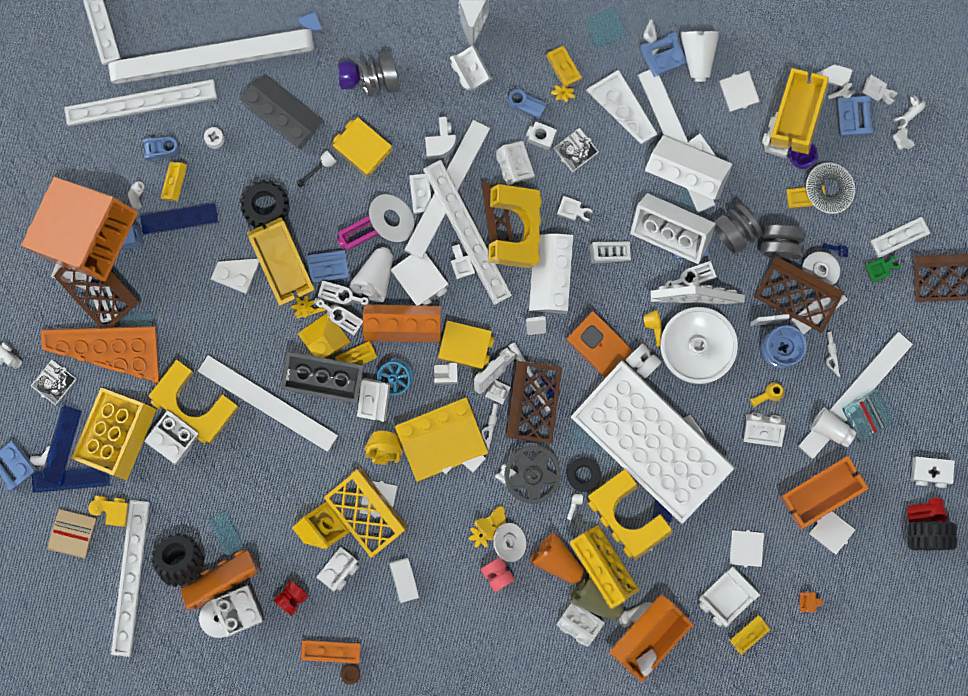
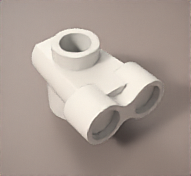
M5 342L0 343V365L5 362L9 367L19 368L22 361L11 352L12 347Z

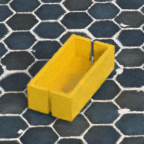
M791 68L771 135L772 146L788 149L791 146L793 151L809 154L829 86L828 76L812 73L811 84H809L808 72Z
M282 217L267 223V228L265 229L260 226L246 233L279 306L295 299L292 291H296L298 297L314 290Z

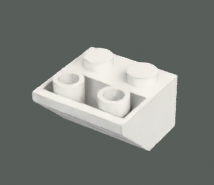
M167 410L144 442L175 465H179L190 451L199 433Z
M248 585L212 600L226 637L265 622L252 590Z

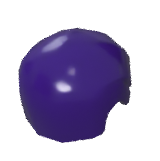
M343 61L339 64L340 88L342 90L355 88L360 80L359 68L353 61Z
M813 141L809 154L793 151L791 146L788 151L790 161L799 169L812 167L817 162L819 155Z

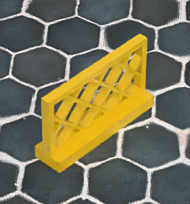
M362 468L355 470L347 479L324 497L371 558L409 529ZM352 479L357 485L356 493L346 492L347 483ZM335 493L343 494L342 505L335 504L330 497ZM346 494L356 495L355 506L345 505ZM359 496L367 497L369 500L368 508L358 507ZM345 508L355 509L354 520L347 519L344 516ZM358 510L368 511L367 521L357 520ZM371 511L378 512L381 515L380 523L370 522ZM357 523L367 524L366 535L358 534L356 531ZM370 525L380 526L379 537L369 536ZM383 526L390 527L395 534L390 538L382 537ZM369 538L379 540L378 548L373 552L368 546Z
M599 525L569 542L611 609L640 591Z

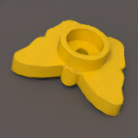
M497 507L493 510L491 516L486 519L480 518L474 522L475 526L490 541L494 540L496 530L501 525L507 523L505 521L504 507Z

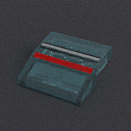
M878 389L872 390L862 398L855 399L842 408L851 428L857 432L855 436L858 442L874 436L894 423Z

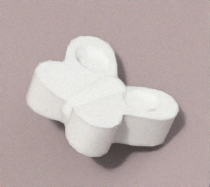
M905 127L893 135V139L896 141L899 149H911L914 147V142L907 138L908 131Z

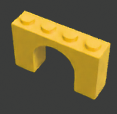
M502 184L491 188L490 207L515 212L523 222L524 235L519 243L500 240L490 243L488 263L532 268L538 265L540 261L539 243L541 240V235L539 234V226L541 224L540 206L542 204L540 190Z
M176 360L148 397L152 399L150 403L158 409L163 407L165 410L170 411L198 432L197 439L202 443L209 442L212 444L239 407L222 394L211 410L200 417L185 415L179 407L178 398L180 391L194 373Z
M624 469L588 496L590 501L588 505L594 513L598 511L601 515L599 519L605 528L609 526L613 531L611 535L617 543L621 542L625 548L622 550L629 559L632 557L636 561L673 533L661 515L644 527L636 530H629L618 524L614 515L616 506L622 499L638 488L636 482L627 470Z

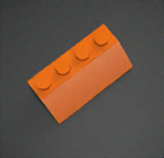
M364 305V341L441 343V306Z

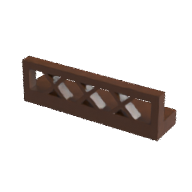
M482 183L490 243L498 239L506 241L507 236L509 242H513L509 211L504 209L505 214L501 219H498L494 216L495 208L490 207L491 188L498 184ZM500 224L507 228V234L503 238L496 231Z

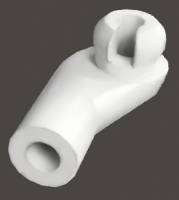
M140 181L135 182L128 192V198L134 210L142 208L139 197L145 186Z
M48 446L41 456H31L30 461L34 466H48L57 456L56 448Z

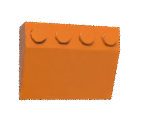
M243 549L234 554L235 558L228 562L226 559L217 564V569L213 571L208 569L200 574V579L196 581L193 579L191 584L186 583L184 588L180 590L186 609L195 610L261 572L249 550L245 552Z

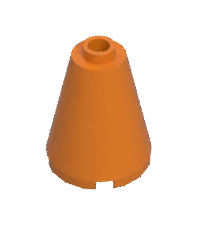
M555 533L550 534L539 545L540 549L538 552L535 551L530 559V563L533 566L570 584H578L584 577V569Z

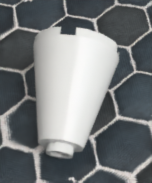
M718 31L681 32L690 77L695 78V82L706 81V78H710L719 37Z
M381 247L373 252L351 281L350 289L360 297L364 294L368 296L367 299L373 302H383L385 300L393 262L391 251Z

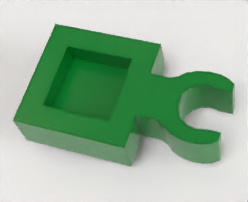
M892 257L886 263L884 258L865 265L871 282L875 283L891 275L889 270L899 269L901 264L898 266H893L892 261L898 257Z

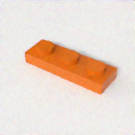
M302 640L301 660L360 664L361 644Z

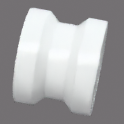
M211 127L205 131L204 140L210 148L217 149L223 145L224 136L218 128Z
M504 464L501 467L500 473L495 475V478L505 484L504 472L506 467ZM511 468L509 479L516 474Z

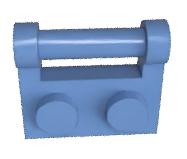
M675 33L668 34L666 38L653 43H645L640 46V50L654 77L687 64L686 57ZM668 44L671 49L654 56L651 51Z
M870 96L837 98L840 137L874 134V128L871 126ZM857 104H862L864 128H859Z
M15 440L10 441L0 450V459L5 461L17 478L13 481L0 463V476L7 484L6 488L11 492L33 475L37 469Z

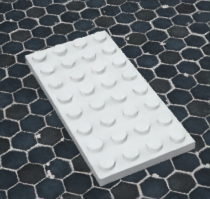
M621 361L571 416L581 428L626 469L681 524L694 513L735 469L720 452L624 361Z

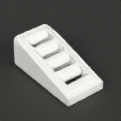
M630 241L593 242L589 245L591 263L631 261ZM612 247H615V255H616V256H614V257H613V249H612ZM620 247H623V256L620 255ZM605 248H607L608 257H605Z

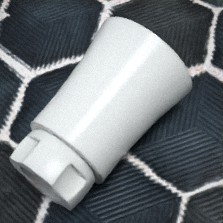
M825 407L818 413L810 428L811 431L817 432L845 447L852 443L857 433Z

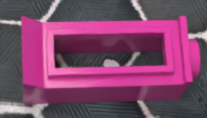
M369 216L337 232L339 235L337 241L341 249L346 248L349 252L380 235L374 230L353 242H350L347 236L372 224Z

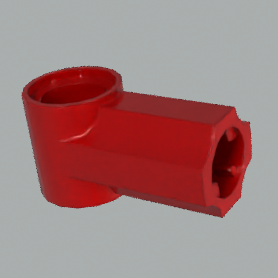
M932 498L927 503L907 506L909 523L928 520L931 522H944L948 518L945 502L942 498Z

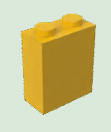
M357 117L355 120L349 121L345 127L346 131L342 135L339 133L334 138L333 149L369 178L393 149L388 142Z
M447 321L438 360L457 363V365L483 371L484 366H488L490 355H487L488 348L493 347L495 337L491 336L492 331Z

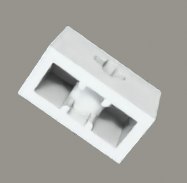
M914 457L912 460L911 481H915L916 485L928 486V483H934L935 487L947 488V485L953 484L955 461ZM932 469L934 472H937V474L933 477L932 474H928L929 471Z

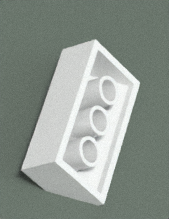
M459 0L458 2L460 4L458 14H460V21L470 46H474L489 14V0Z
M663 135L653 150L645 171L717 200L720 198L733 164Z
M647 193L637 205L630 234L699 264L712 239L716 223Z
M541 235L539 243L540 261L537 266L532 267L529 311L567 314L573 235Z

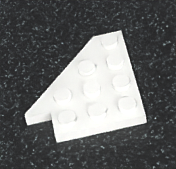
M689 283L688 287H685V285H673V288L661 286L659 290L651 291V302L735 304L744 303L745 295L737 294L736 290L725 291V288L712 289L710 285L700 287L699 283Z

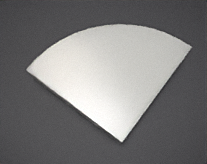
M652 649L636 660L641 672L645 676L652 671L651 667L657 658L656 653Z

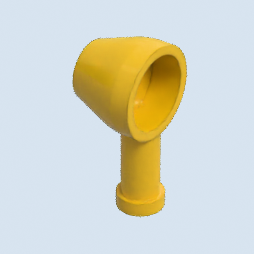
M655 310L646 314L643 318L645 328L654 329L656 347L660 346L662 325L659 311Z
M778 382L770 383L766 387L765 393L750 399L752 406L755 408L758 404L768 399L773 402L781 400L785 394L784 387ZM773 388H778L779 394H775Z

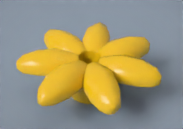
M555 85L554 88L556 90L551 91V94L557 95L555 100L568 102V97L575 98V95L572 94L574 92L573 88L567 89V87L564 88L562 86L561 88Z
M308 295L304 297L303 301L300 298H296L297 304L291 306L292 309L297 310L295 316H299L302 313L303 317L306 318L307 311L315 312L311 307L315 304L314 300L308 302Z
M473 527L470 528L471 532L475 535L470 536L468 539L476 540L475 548L480 543L487 547L486 540L489 539L484 536V533L479 528L478 530Z

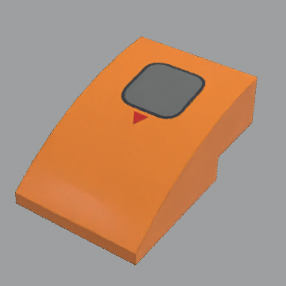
M593 311L566 339V342L604 378L621 361L626 362V359L633 353L628 345Z

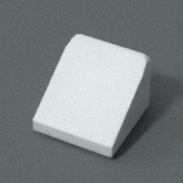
M545 317L527 318V334L546 333Z

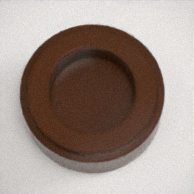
M354 665L345 666L341 671V679L346 684H355L360 679V670Z

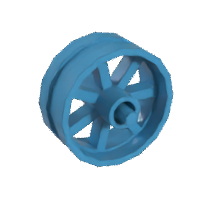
M400 359L388 361L381 366L377 374V381L385 383L383 380L384 376L388 377L387 383L394 384V390L390 389L389 395L392 396L404 393L411 387L414 380L412 368L408 363ZM392 364L399 365L397 371L394 370ZM386 366H388L391 374L383 372ZM401 368H404V369H405V371H406L405 374H402V373L400 372V371H401ZM408 377V384L401 379ZM398 383L404 387L403 390L398 391Z

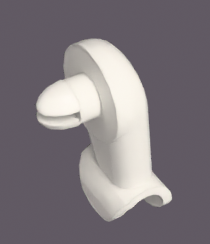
M916 96L910 98L913 106L909 108V111L902 117L893 119L894 121H900L898 129L906 127L908 122L925 108L926 103L924 100L919 102Z
M646 602L629 611L625 610L618 619L621 626L627 627L635 623L653 603Z

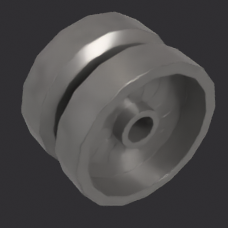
M767 225L763 227L762 237L767 241L761 244V255L770 258L778 257L780 259H801L803 257L804 248L798 243L803 242L805 239L804 229L786 225Z

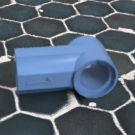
M520 89L513 90L508 98L510 108L521 110L540 119L546 105L545 102L525 94ZM519 96L522 102L515 103L512 97Z

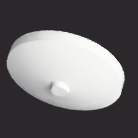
M694 307L679 312L668 322L661 336L660 350L666 367L674 376L691 384H707L721 378L732 367L737 355L738 342L734 328L722 314L709 308Z

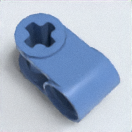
M172 137L142 140L145 148L144 160L175 157L180 152L179 144ZM169 143H174V148L171 151H166V146Z

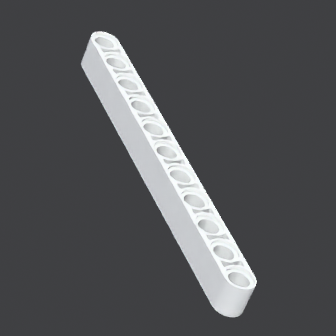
M302 29L118 60L108 63L111 83L118 84L314 50L312 30Z

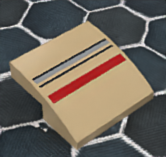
M59 509L50 536L48 550L85 559L97 522L96 518Z

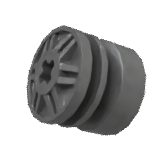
M390 51L378 54L379 63L376 64L371 56H368L370 63L368 66L365 65L364 58L359 59V73L362 85L369 98L373 97L371 88L376 87L378 95H381L380 86L382 85L385 86L388 93L400 90Z
M737 204L734 207L735 210H729L728 213L731 220L722 215L714 221L716 223L714 229L717 235L735 255L747 247L744 238L753 243L755 238L759 239L763 235L755 217L742 204Z

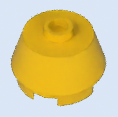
M388 431L373 432L364 448L366 452L365 457L372 458V463L388 465V461L398 463L400 456L403 454L398 435Z

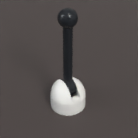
M327 150L320 157L321 163L306 177L297 181L298 187H303L304 183L323 166L330 167L337 162Z

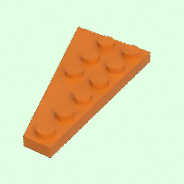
M156 326L41 330L42 350L62 356L66 355L79 361L93 363L96 366L120 373L134 375L140 379L151 380L157 384L160 382Z

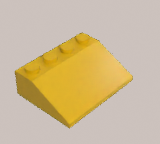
M100 388L71 459L127 481L157 409Z
M467 398L395 426L416 482L439 474L445 468L451 466L454 468L463 464L462 462L488 454Z

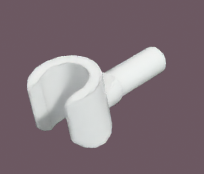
M848 83L839 92L829 94L828 99L839 96L849 98L855 90L849 91L848 89L852 84Z
M574 494L572 496L571 508L567 519L572 520L576 504L582 505V494Z

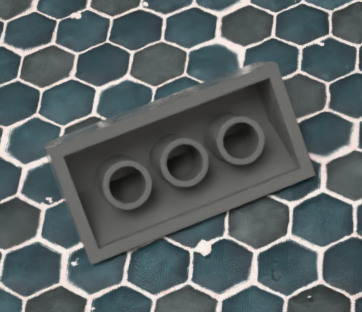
M266 74L251 84L240 98L242 105L299 150L303 148L324 122Z
M287 351L281 390L357 404L360 396L364 365Z

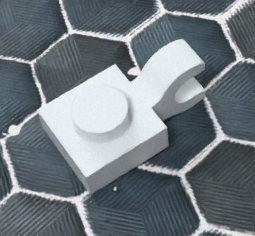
M460 245L452 246L456 259L452 260L451 264L456 279L475 274L469 256L463 257Z

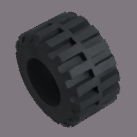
M261 180L260 183L256 181L253 182V186L249 185L247 187L248 190L242 193L243 198L240 200L241 211L246 221L254 228L262 226L265 229L267 228V223L282 217L284 222L286 221L285 218L289 215L290 204L284 189L280 185L274 184L273 181L266 182V180ZM262 196H271L276 201L274 211L268 215H259L254 210L255 202Z
M914 522L907 525L908 549L954 550L957 548V524L953 522Z
M175 533V536L168 535L167 539H161V543L155 546L156 550L152 551L153 557L151 558L152 566L161 580L168 586L172 585V587H177L178 585L184 587L186 583L191 584L193 579L197 580L199 578L198 574L203 572L202 567L205 566V558L194 539L186 534L181 536L180 533ZM185 556L180 563L171 565L177 557Z

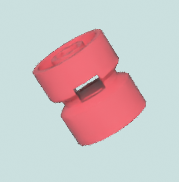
M500 557L480 569L484 577L490 580L489 585L494 593L515 580L512 573L505 569L507 565Z

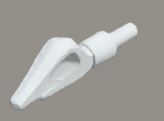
M653 19L649 21L643 34L644 39L649 44L656 41ZM658 49L651 51L653 56L657 55Z
M827 332L829 342L827 347L830 355L826 358L825 362L840 377L836 344L833 343L832 332ZM830 360L833 361L835 365L834 368L831 367V365L829 364Z
M493 404L492 413L488 419V426L481 430V436L488 450H490L493 431L497 421L498 404ZM485 431H488L489 437L487 439L484 435Z

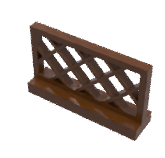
M968 254L912 256L914 263L915 302L968 300V293L965 296H960L956 292L962 283L968 288V284L965 282L968 274L962 279L955 272L960 266H965L968 269ZM942 266H945L950 271L944 279L936 273ZM919 267H927L932 273L923 280L919 276ZM952 274L960 280L954 288L946 283ZM933 275L941 281L935 289L927 283ZM925 284L932 292L927 297L920 298L919 290ZM943 284L951 290L946 297H941L936 292Z
M775 257L754 298L784 314H789L790 317L823 333L844 292ZM774 270L782 274L783 281L772 283L770 276ZM797 281L800 289L789 293L786 282ZM785 283L787 293L776 296L773 286ZM772 288L773 298L765 299L760 296L763 289ZM815 290L817 298L806 301L803 291ZM802 292L804 302L793 305L790 295ZM788 296L791 306L787 308L780 307L777 299ZM830 298L835 302L832 308L823 310L820 300ZM819 301L821 311L810 314L807 304ZM806 305L808 315L803 317L797 316L794 308ZM823 314L824 323L821 328L813 324L812 316Z
M63 267L54 275L56 280L100 328L105 327L100 322L101 314H112L111 322L106 327H113L127 313L140 304L138 299L112 271H110L105 281L107 284H103L101 280L100 284H89L88 275H86V283H75L77 271L67 267ZM65 272H73V282L66 283L60 276ZM75 285L86 286L85 297H77ZM89 286L99 287V298L88 297ZM102 287H111L113 298H102ZM88 300H99L98 311H90L88 309ZM102 300L112 301V312L101 311ZM115 301H123L128 306L123 312H114Z
M516 361L506 430L507 438L552 443L562 367ZM527 367H535L540 374L533 380H530L527 376ZM550 369L557 370V378L550 383L544 374ZM542 376L548 385L539 391L533 382ZM531 384L537 394L528 400L524 394V389ZM550 387L554 392V398L547 402L541 393ZM539 395L546 404L536 410L530 401ZM529 403L535 412L526 419L521 412L522 407ZM548 406L552 411V415L548 420L544 421L538 412ZM537 414L543 423L536 429H533L528 420ZM526 422L532 432L527 436L518 435L519 427ZM544 425L549 430L548 439L540 438L536 433ZM534 433L537 437H529V436H531V435Z

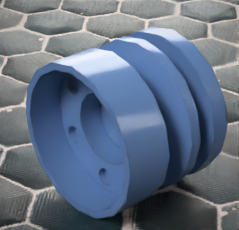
M787 325L781 326L765 335L761 342V355L765 362L773 368H788L802 360L806 354L807 343L804 335L797 328ZM784 346L785 349L783 351H779L778 347Z

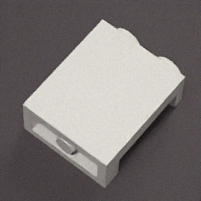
M426 253L422 260L410 255L390 269L415 306L430 305L432 298L435 296L441 297L447 292L446 288L449 287Z
M731 567L698 600L701 602L699 604L700 608L705 613L709 611L714 616L712 620L719 627L723 625L726 628L760 594L734 567Z

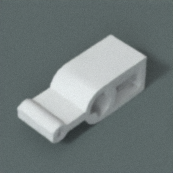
M711 261L685 270L680 279L668 281L665 286L673 288V285H685V287H688L689 283L685 280L688 274L693 276L692 283H699L701 285L715 280L716 274Z
M326 281L321 283L318 298L325 302L345 307L352 304V302L361 304L363 307L364 305H369L367 298L353 296L352 291L347 287ZM344 293L350 295L349 299L345 298L344 301L339 299L340 295H344Z
M315 298L313 301L318 307H323L327 310V316L332 322L352 335L356 334L363 323V320L340 305L334 304L329 307L320 298ZM337 309H340V317L334 318L335 315L333 314V312ZM345 319L352 322L354 325L348 323L347 321H345Z

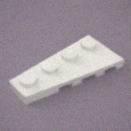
M619 70L586 89L641 145L658 135Z

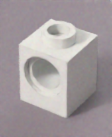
M535 122L534 126H530L526 135L529 137L528 143L549 151L557 130ZM543 132L546 137L540 140L536 138L535 134Z

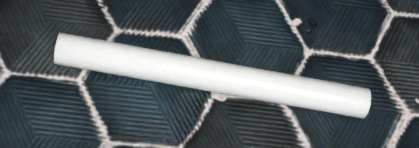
M516 343L510 344L509 348L515 353V359L526 362ZM527 367V376L530 380H533L535 376L531 369ZM535 380L533 384L539 391H541L542 388L540 387L537 380ZM542 392L543 397L549 402L544 392ZM538 395V399L540 400L542 406H544L546 403ZM548 406L544 408L546 412L550 411Z

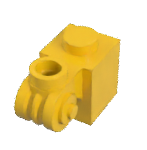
M95 496L94 501L88 507L92 515L100 516L105 511L106 525L127 527L129 504L125 503L126 499L114 498V501H106V497Z

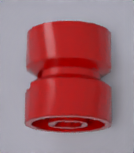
M290 579L284 586V592H279L273 601L287 614L293 616L299 609L298 604H303L309 595Z

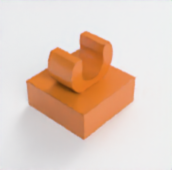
M800 593V612H816V607L823 606V599H816V593Z

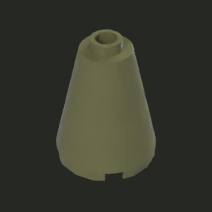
M586 572L585 574L588 576L575 585L570 594L573 598L569 599V602L611 621L614 619L618 620L624 612L623 604L621 603L611 609L589 573Z

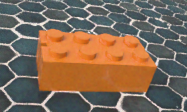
M849 456L844 457L780 496L788 512L793 511L791 517L799 530L804 529L869 489L860 474L852 476V473L856 472L857 469Z
M661 594L609 653L642 683L647 676L641 672L636 660L652 649L657 657L651 667L653 671L694 624Z

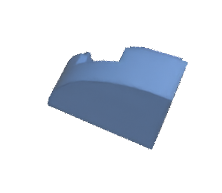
M315 12L298 18L302 27L311 29L313 32L322 31Z

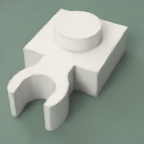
M873 75L868 77L862 91L876 101L882 98L889 105L895 101L892 98L897 95L895 91L886 89L887 84Z
M563 196L557 215L573 221L578 216L583 221L589 222V219L585 218L583 214L585 212L592 214V210L589 208L582 209L580 208L581 202Z

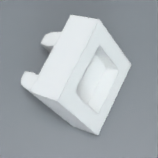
M495 380L490 385L485 397L503 405L511 387Z

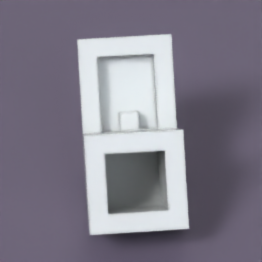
M439 117L440 136L425 137L427 160L444 158L455 147L456 135H448L452 132L451 122H447V117Z

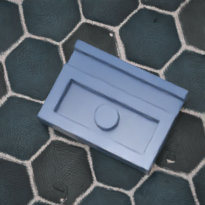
M345 250L307 256L312 284L349 278Z

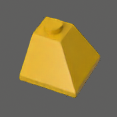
M327 313L298 333L310 352L316 357L329 359L351 343L340 326L328 318Z
M327 501L304 516L292 528L303 543L327 549L350 533L349 529Z

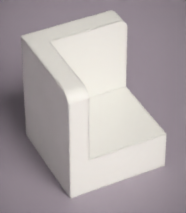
M457 363L435 365L434 384H457Z

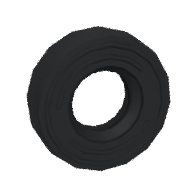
M588 457L575 459L567 469L569 484L580 492L594 489L601 479L599 465ZM586 467L591 471L589 481L581 482L577 479L576 472L579 468Z

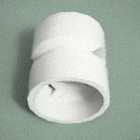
M642 343L626 359V362L632 368H637V373L645 380L662 361L656 355H650L651 350Z

